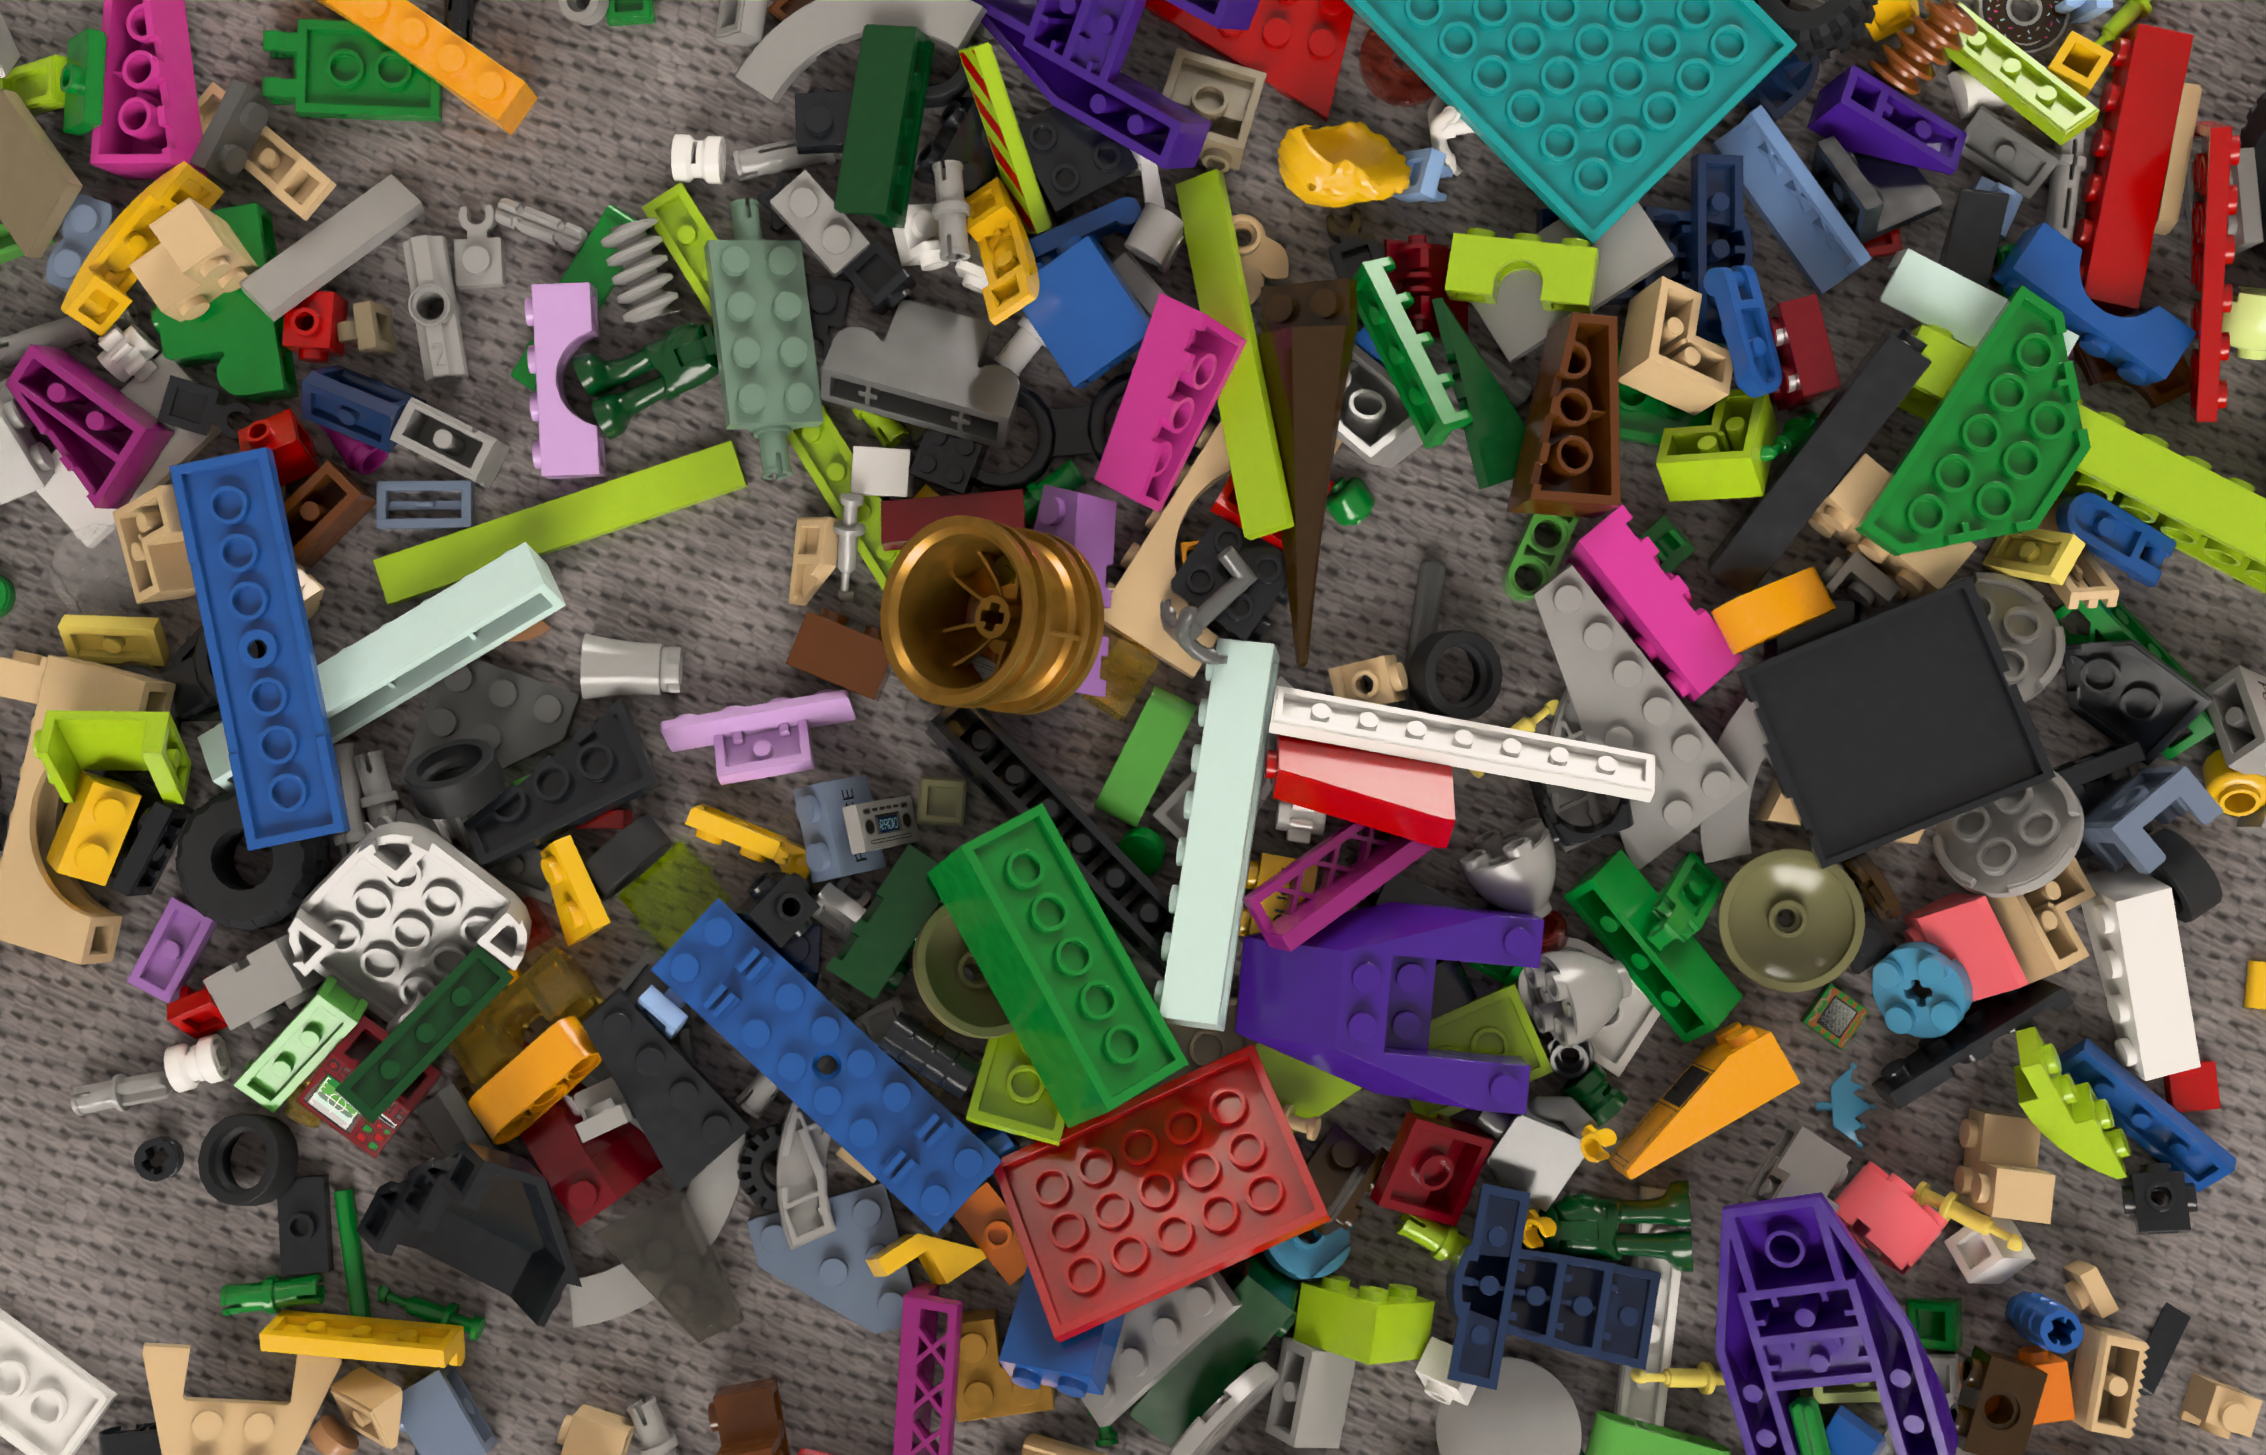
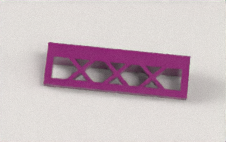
M1348 822L1247 894L1242 900L1269 947L1292 952L1434 847L1396 835H1392L1385 841L1373 838L1375 829ZM1363 829V834H1362V835L1356 834V833H1358L1360 830ZM1349 838L1361 841L1357 861L1349 867L1337 865L1341 844ZM1372 844L1378 845L1376 848L1371 850ZM1327 855L1326 862L1320 861L1321 858ZM1312 865L1325 867L1319 889L1312 894L1300 891L1303 874L1306 869ZM1335 870L1342 871L1340 874L1334 877ZM1290 881L1289 889L1284 888L1283 886ZM1276 891L1288 894L1284 914L1271 922L1260 902ZM1298 897H1304V898H1305L1304 900H1302L1301 902H1299V903L1297 904V902H1298Z
M921 1282L903 1295L893 1455H929V1452L931 1455H953L963 1301L939 1297L940 1285ZM938 1312L948 1313L947 1333L937 1341ZM946 1341V1348L944 1350L941 1344ZM936 1358L944 1368L943 1381L934 1388ZM943 1388L942 1397H941L940 1394L938 1393V1391H940V1390ZM933 1405L941 1416L940 1428L931 1434V1411ZM940 1435L938 1444L935 1438H937Z

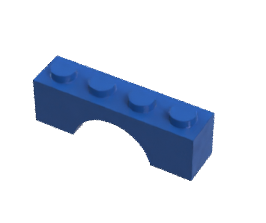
M2045 222L2023 232L1992 277L2004 286L2003 291L2010 297L2016 288L2023 285L2062 311L2066 329L2079 335L2078 340L2080 341L2079 346L2091 356L2104 358L2115 366L2118 375L2123 380L2133 385H2141L2142 387L2165 380L2197 332L2160 305L2137 313L2132 317H2119L2103 311L2091 301L2081 282L2080 260L2083 249Z

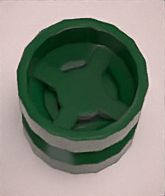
M1596 1061L1593 1062L1589 1071L1577 1078H1570L1560 1090L1564 1097L1573 1098L1598 1123L1597 1128L1613 1118L1628 1101V1098L1619 1087L1609 1085L1606 1080V1072Z

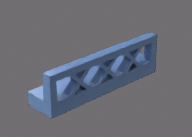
M1762 105L1751 111L1739 125L1712 143L1710 147L1715 154L1743 156V193L1818 297L1872 259Z

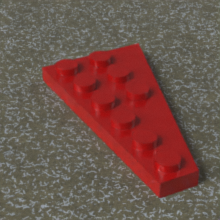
M1146 0L1144 7L1150 10L1153 15L1187 33L1190 38L1227 61L1267 73L1265 83L1277 89L1278 93L1290 100L1293 99L1327 122L1354 10L1344 0H1260L1248 30L1218 29L1166 0Z
M2214 121L2196 122L2193 138H2202V153H2196L2194 161H2192L2191 181H2193L2194 192L2200 191L2201 201H2194L2191 210V285H2195L2196 292H2201V301L2194 302V306L2191 309V328L2197 332L2193 339L2199 340V349H2193L2190 358V416L2196 422H2217L2218 409H2225L2227 404V381L2219 380L2220 361H2228L2230 353L2229 332H2222L2223 313L2231 312L2233 298L2232 284H2224L2225 264H2233L2235 257V236L2228 235L2227 220L2228 215H2235L2237 211V185H2230L2229 181L2230 165L2239 164L2240 136L2232 134V126Z

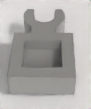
M485 205V219L480 224L471 223V211L467 206L460 207L458 218L461 226L467 231V239H454L455 284L459 289L506 287L505 245L501 237L491 238L490 233L497 226V221L494 219L495 209L491 205Z

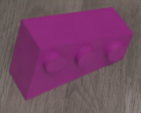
M30 344L5 383L39 432L46 434L62 455L59 459L68 471H73L89 493L86 497L94 508L119 509L129 503L175 432L164 423L158 422L156 417L61 348Z

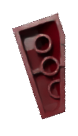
M518 1037L483 1062L480 1066L487 1079L490 1080L530 1044L521 1037ZM581 1082L520 1134L549 1187L578 1228L663 1167L645 1133L631 1122L582 1143L575 1125L584 1120L574 1100L576 1093L587 1088Z

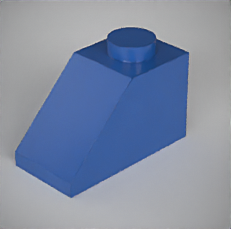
M1843 1405L1836 1411L1825 1430L1831 1455H1879L1886 1446L1883 1434Z

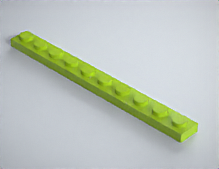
M680 182L642 206V209L648 218L657 219L658 223L654 225L655 230L662 237L667 249L712 318L704 246L708 240H718L686 187ZM822 405L824 422L820 427L791 430V434L787 436V439L836 517L843 520L844 505L839 500L841 494L852 493L853 452ZM861 495L864 497L863 505L858 507L857 522L863 523L866 529L864 535L858 536L857 550L882 590H884L889 571L901 550L884 551L881 543V501L883 500L881 496Z

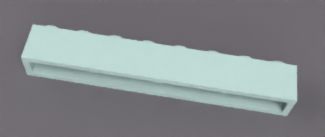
M524 542L319 664L317 668L333 744L566 606L548 564ZM221 721L214 728L197 738L212 781L230 792L235 790L223 722Z
M1218 638L1216 652L1219 655L1228 656L1227 664H1206L1205 677L1206 681H1211L1209 697L1202 698L1199 706L1198 724L1200 727H1204L1201 744H1195L1192 751L1191 771L1197 774L1194 791L1188 790L1184 801V818L1189 819L1187 838L1180 837L1177 846L1176 863L1177 866H1182L1179 885L1173 884L1170 891L1169 913L1175 915L1172 933L1165 932L1162 941L1161 959L1167 962L1164 981H1157L1154 1003L1167 1024L1224 1031L1243 909L1242 898L1245 896L1280 656L1275 644Z

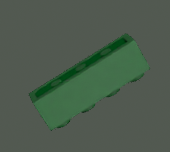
M1621 849L1594 864L1563 895L1615 960L1620 961L1626 967L1630 978L1685 1044L1717 1029L1743 997L1693 936L1684 943L1679 938L1674 939L1662 951L1647 939L1651 927L1659 920L1652 913V909L1655 907L1653 904L1658 897V893Z

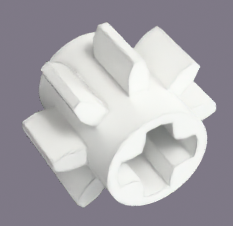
M113 324L103 337L98 338L100 341L98 344L104 350L97 356V359L113 376L124 383L133 375L143 383L159 368L153 362V356L160 350L159 347L134 324H131L124 332L116 324Z
M1278 800L1275 830L1287 831L1286 841L1310 844L1311 834L1323 836L1327 814Z

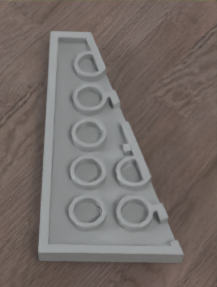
M1570 563L1532 592L1586 742L1655 755L1654 795L1650 803L1630 799L1634 824L1625 830L1619 831L1628 858L1640 870L1747 790L1749 786ZM1606 795L1611 812L1613 813L1619 804L1620 797Z

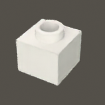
M1431 1337L1415 1370L1425 1387L1424 1392L1433 1399L1450 1405L1452 1400L1468 1406L1477 1386L1447 1379L1453 1345Z

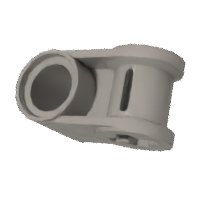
M1147 202L1124 243V252L1129 251L1140 259L1158 266V271L1166 274L1183 245L1185 239L1183 236L1184 222L1167 209Z

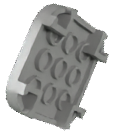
M399 821L380 825L368 833L304 899L287 931L290 932L289 943L295 955L292 964L305 977L312 970H315L324 978H327L329 975L337 979L336 984L357 1000L362 997L369 1003L367 1009L388 1023L385 1031L390 1034L478 944L507 971L510 968L515 971L524 957L530 939L532 921L526 905L512 890L437 833L420 824Z

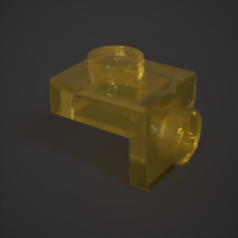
M1119 638L1109 650L1108 657H1105L1101 663L1100 679L1106 680V696L1099 697L1083 694L1081 698L1122 722L1159 662L1150 657V653L1142 645L1131 641L1126 642Z

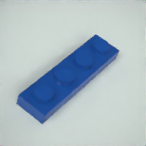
M2085 1038L2059 1056L2062 1075L2069 1073L2075 1085L2088 1082L2098 1100L2104 1098L2107 1100L2115 1126L2122 1128L2125 1134L2161 1163H2170L2172 1172L2183 1171L2185 1182H2194L2197 1192L2235 1171L2236 1158L2088 1038Z

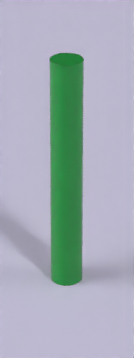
M353 1188L335 1190L333 1192L351 1316L371 1317L359 1233L356 1231L358 1228L354 1190Z

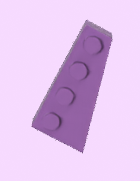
M1044 484L1034 530L1058 536L1071 543L1084 555L1098 579L1104 608H1111L1112 590L1108 589L1106 584V567L1113 564L1117 502ZM1102 637L1096 661L1087 678L1075 691L1076 693L1099 697L1106 696V680L1100 679L1101 657H1108L1109 637Z

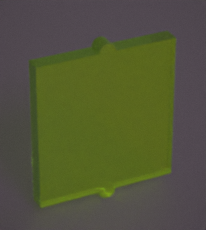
M681 841L618 895L623 903L639 919V928L642 930L647 929L666 951L683 936L717 898L721 899L725 904L732 899L710 874L711 867L708 865L703 866Z

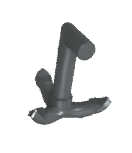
M1232 545L1226 547L1217 556L1218 560L1232 577L1198 609L1194 606L1183 608L1177 620V613L1171 607V599L1160 602V619L1163 630L1191 658L1206 664H1227L1228 656L1219 655L1212 647L1208 648L1196 639L1203 633L1202 630L1258 579Z

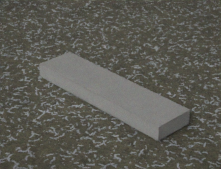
M391 174L239 284L243 292L274 322L425 212L423 204Z

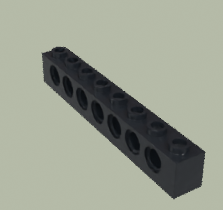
M946 706L930 721L925 733L1009 820L1043 803L1109 923L1165 979L1167 962L1161 959L1162 941L1165 932L1172 933L1175 915L1169 913V899L984 708Z

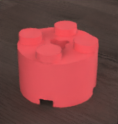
M1869 1161L1833 1201L1840 1206L1836 1214L1855 1241L1864 1249L1868 1247L1880 1256L1878 1258L1879 1261L1896 1273L1904 1276L1942 1233L1943 1228L1948 1222L1929 1205L1924 1204L1921 1206L1912 1198L1916 1193L1915 1190L1894 1173L1888 1175L1876 1164Z

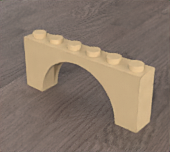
M1221 421L1217 427L1212 423L1206 426L1195 445L1201 452L1192 466L1187 463L1184 464L1173 486L1176 492L1168 505H1164L1160 512L1153 510L1145 526L1151 531L1142 546L1133 542L1119 566L1126 569L1117 585L1110 581L1107 583L1108 589L1112 590L1111 608H1104V624L1192 680L1203 663L1191 658L1163 630L1160 619V602L1171 599V607L1177 613V620L1180 611L1185 607H1189L1185 600L1171 590V580L1176 574V539L1181 524L1195 501L1211 486L1229 477L1231 474ZM1336 438L1334 454L1342 443L1338 438ZM1205 627L1202 630L1203 633L1196 640L1208 648H1213L1219 636Z
M48 655L46 667L41 677V689L35 716L31 721V733L24 763L20 769V781L14 808L9 817L10 825L4 852L0 859L1 941L79 965L113 962L123 916L103 907L84 890L77 878L56 873L46 861L47 854L62 820L64 802L55 785L49 783L47 770L41 759H37L34 755V734L36 730L42 729L46 710L170 712L176 684L81 658Z

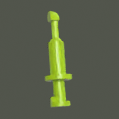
M2124 0L2126 4L2101 28V36L2094 43L2102 47L2107 41H2115L2139 16L2142 18L2148 17L2153 10L2150 4L2151 0Z

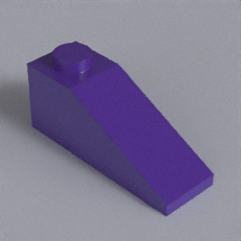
M1853 64L1819 90L1807 128L1824 138L1834 135L1844 150L1948 175L1957 170L1967 137L1966 132Z

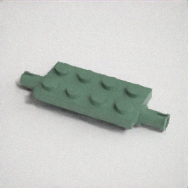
M744 198L729 203L734 240H708L704 246L726 430L745 429L752 432L753 437L759 439L762 478L772 480L773 474L776 473V480H780L793 475L787 436L791 434V430L820 427L824 422L801 240L762 239L759 202L755 199H749V207H746Z

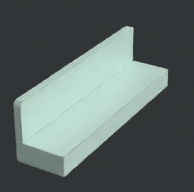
M1909 248L1897 251L1887 268L1893 274L1880 296L1881 303L1926 326L1933 324L1949 330L1954 335L1953 340L1969 348L1978 345L2008 300ZM2067 330L2063 336L2067 355L2069 356L2079 335Z

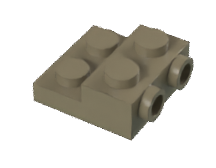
M1176 48L1162 95L1212 122L1198 157L1208 170L1211 171L1217 168L1224 173L1231 168L1239 171L1267 73Z

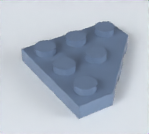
M881 1182L828 1196L836 1231L792 1250L788 1247L779 1212H770L749 1218L746 1221L759 1268L875 1334L901 1327L903 1295L915 1287L909 1264L907 1263L889 1276L874 1277L865 1261L901 1237L889 1191Z

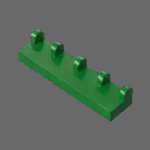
M1389 256L1362 262L1353 277L1357 281V311L1425 448L1428 449L1442 445L1453 430L1467 426L1473 421V417L1468 409L1455 411L1445 391L1455 384L1451 373L1437 375L1425 352L1426 349L1434 344V340L1430 332L1416 334L1405 312L1406 309L1414 304V300L1409 292L1396 294L1387 276L1396 268L1393 258Z

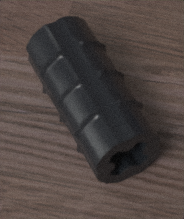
M900 1011L878 1046L879 1049L894 1057L897 1062H902L916 1071L917 1075L926 1077L937 1084L938 1088L942 1087L959 1099H961L983 1063L965 1052L964 1048L957 1047L946 1040L943 1035H938L924 1026L923 1022L914 1020L902 1011Z

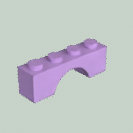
M590 282L531 284L532 297L525 299V317L527 325L534 326V345H529L527 349L528 368L531 374H536L537 393L530 394L531 417L533 421H539V440H534L532 445L534 467L541 469V476L548 479L606 477L605 434L601 428L585 422L574 412L568 402L564 387L566 368L574 353L585 343L600 336L597 289Z

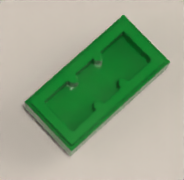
M87 28L68 40L67 64L64 66L60 77V88L65 92L63 132L81 136L102 125L107 40L105 32Z

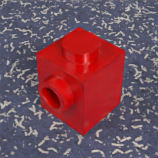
M315 291L285 313L282 345L297 353L298 360L309 363L326 364L328 363V356L344 357L345 343L339 342L337 323L347 321L348 301L335 292Z
M290 408L266 419L255 421L237 431L241 449L239 452L264 447L273 449L280 487L312 474L319 469L311 435Z

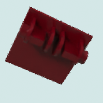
M1426 235L1408 236V241L1385 239V257H1392L1396 264L1395 270L1387 274L1396 294L1405 292L1411 294L1414 304L1406 309L1405 312L1416 334L1430 332L1432 338H1441L1432 300L1443 297L1469 336L1468 302L1449 300L1445 291L1451 245L1427 243Z

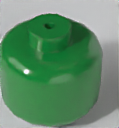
M1339 477L1334 481V485L1330 490L1331 494L1327 496L1326 509L1340 525L1354 526L1371 514L1375 499L1361 478L1352 477L1346 481L1344 477Z

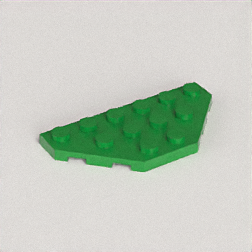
M2023 285L2013 291L1854 528L1857 532L1893 556H1900L2031 531L2038 528L2091 448L2087 428H2082L2077 404L2081 397L2073 361L2068 360L2063 336L2067 330L2062 311Z

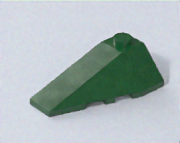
M1443 297L1434 299L1432 303L1448 364L1451 365L1452 377L1455 381L1453 388L1460 411L1468 409L1473 417V421L1463 428L1479 489L1514 478L1526 429L1525 421Z

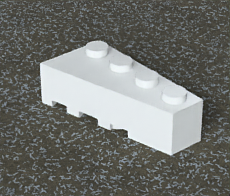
M2126 864L2122 865L2123 867L2117 872H2109L2106 869L2085 875L2096 896L2081 903L2106 995L2108 1011L2112 1017L2117 1040L2114 1042L2116 1056L2123 1067L2128 1068L2144 1081L2198 1068L2201 1065L2172 887L2148 874L2139 873L2133 866Z

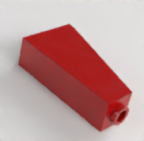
M1277 734L1275 749L1266 750L1264 778L1272 779L1274 799L1436 848H1447L1456 820L1452 766Z

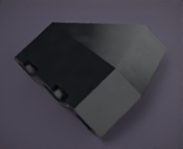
M463 1140L452 1146L451 1154L441 1160L432 1157L408 1171L407 1179L399 1183L389 1181L380 1186L356 1230L374 1252L392 1256L397 1244L415 1248L510 1296L538 1326L545 1327L551 1313L561 1300L566 1284L582 1287L545 1177L523 1157Z

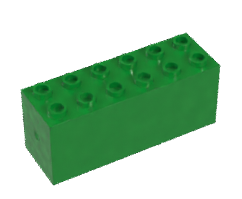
M1043 803L961 845L927 873L1068 1128L1110 1112L1189 1064Z

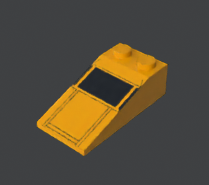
M1740 1022L1731 1023L1718 1030L1714 1034L1717 1041L1707 1046L1611 1153L1608 1158L1611 1166L1632 1180L1800 1084L1799 1079L1771 1031L1749 1024L1741 1026Z

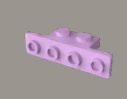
M825 689L814 695L792 699L779 697L770 700L768 703L746 707L729 706L718 712L701 715L682 714L675 719L662 721L660 727L661 733L672 752L714 745L717 778L721 785L815 769L810 728L853 721L856 719V714L848 690Z

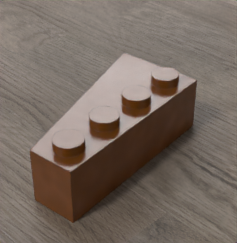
M1572 312L1548 329L1506 512L1597 518L1621 506L1617 316Z

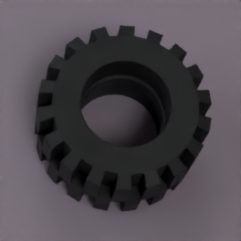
M1754 0L1797 44L1787 57L1791 58L1796 53L1799 61L1810 62L1814 54H1817L1820 61L1831 59L1830 51L1838 48L1842 54L1850 49L1848 41L1851 38L1859 41L1865 35L1863 23L1872 24L1876 15L1872 5L1878 4V0H1828L1824 5L1814 10L1795 11L1788 8L1790 0Z

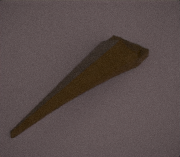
M1351 278L1261 287L1262 333L1258 334L1261 362L1294 527L1282 530L1281 536L1295 656L1299 667H1305L1308 663L1316 579L1328 488L1344 393L1358 329L1357 281Z

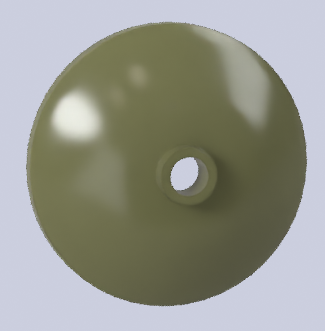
M1783 848L1768 851L1752 858L1733 874L1720 898L1717 926L1721 944L1727 956L1742 974L1757 984L1772 990L1803 992L1819 988L1833 981L1852 963L1862 944L1865 930V912L1856 885L1839 865L1834 864L1820 869L1812 851ZM1783 909H1789L1793 914L1792 922L1787 926H1780L1777 922V914Z
M945 905L941 906L925 921L914 946L913 972L918 991L924 1003L940 1022L965 1036L991 1039L1014 1032L1013 1027ZM964 967H967L972 971V981L968 980L964 976Z

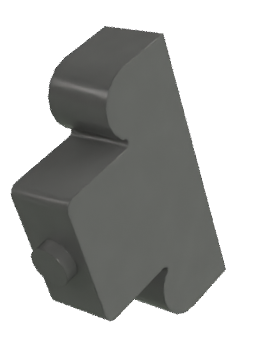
M902 300L897 307L883 341L879 340L873 331L864 327H848L837 333L822 366L820 399L1005 449L1015 420L1020 381L1011 369L1003 365L992 364L984 366L987 358L991 328L988 322L953 313L949 310Z

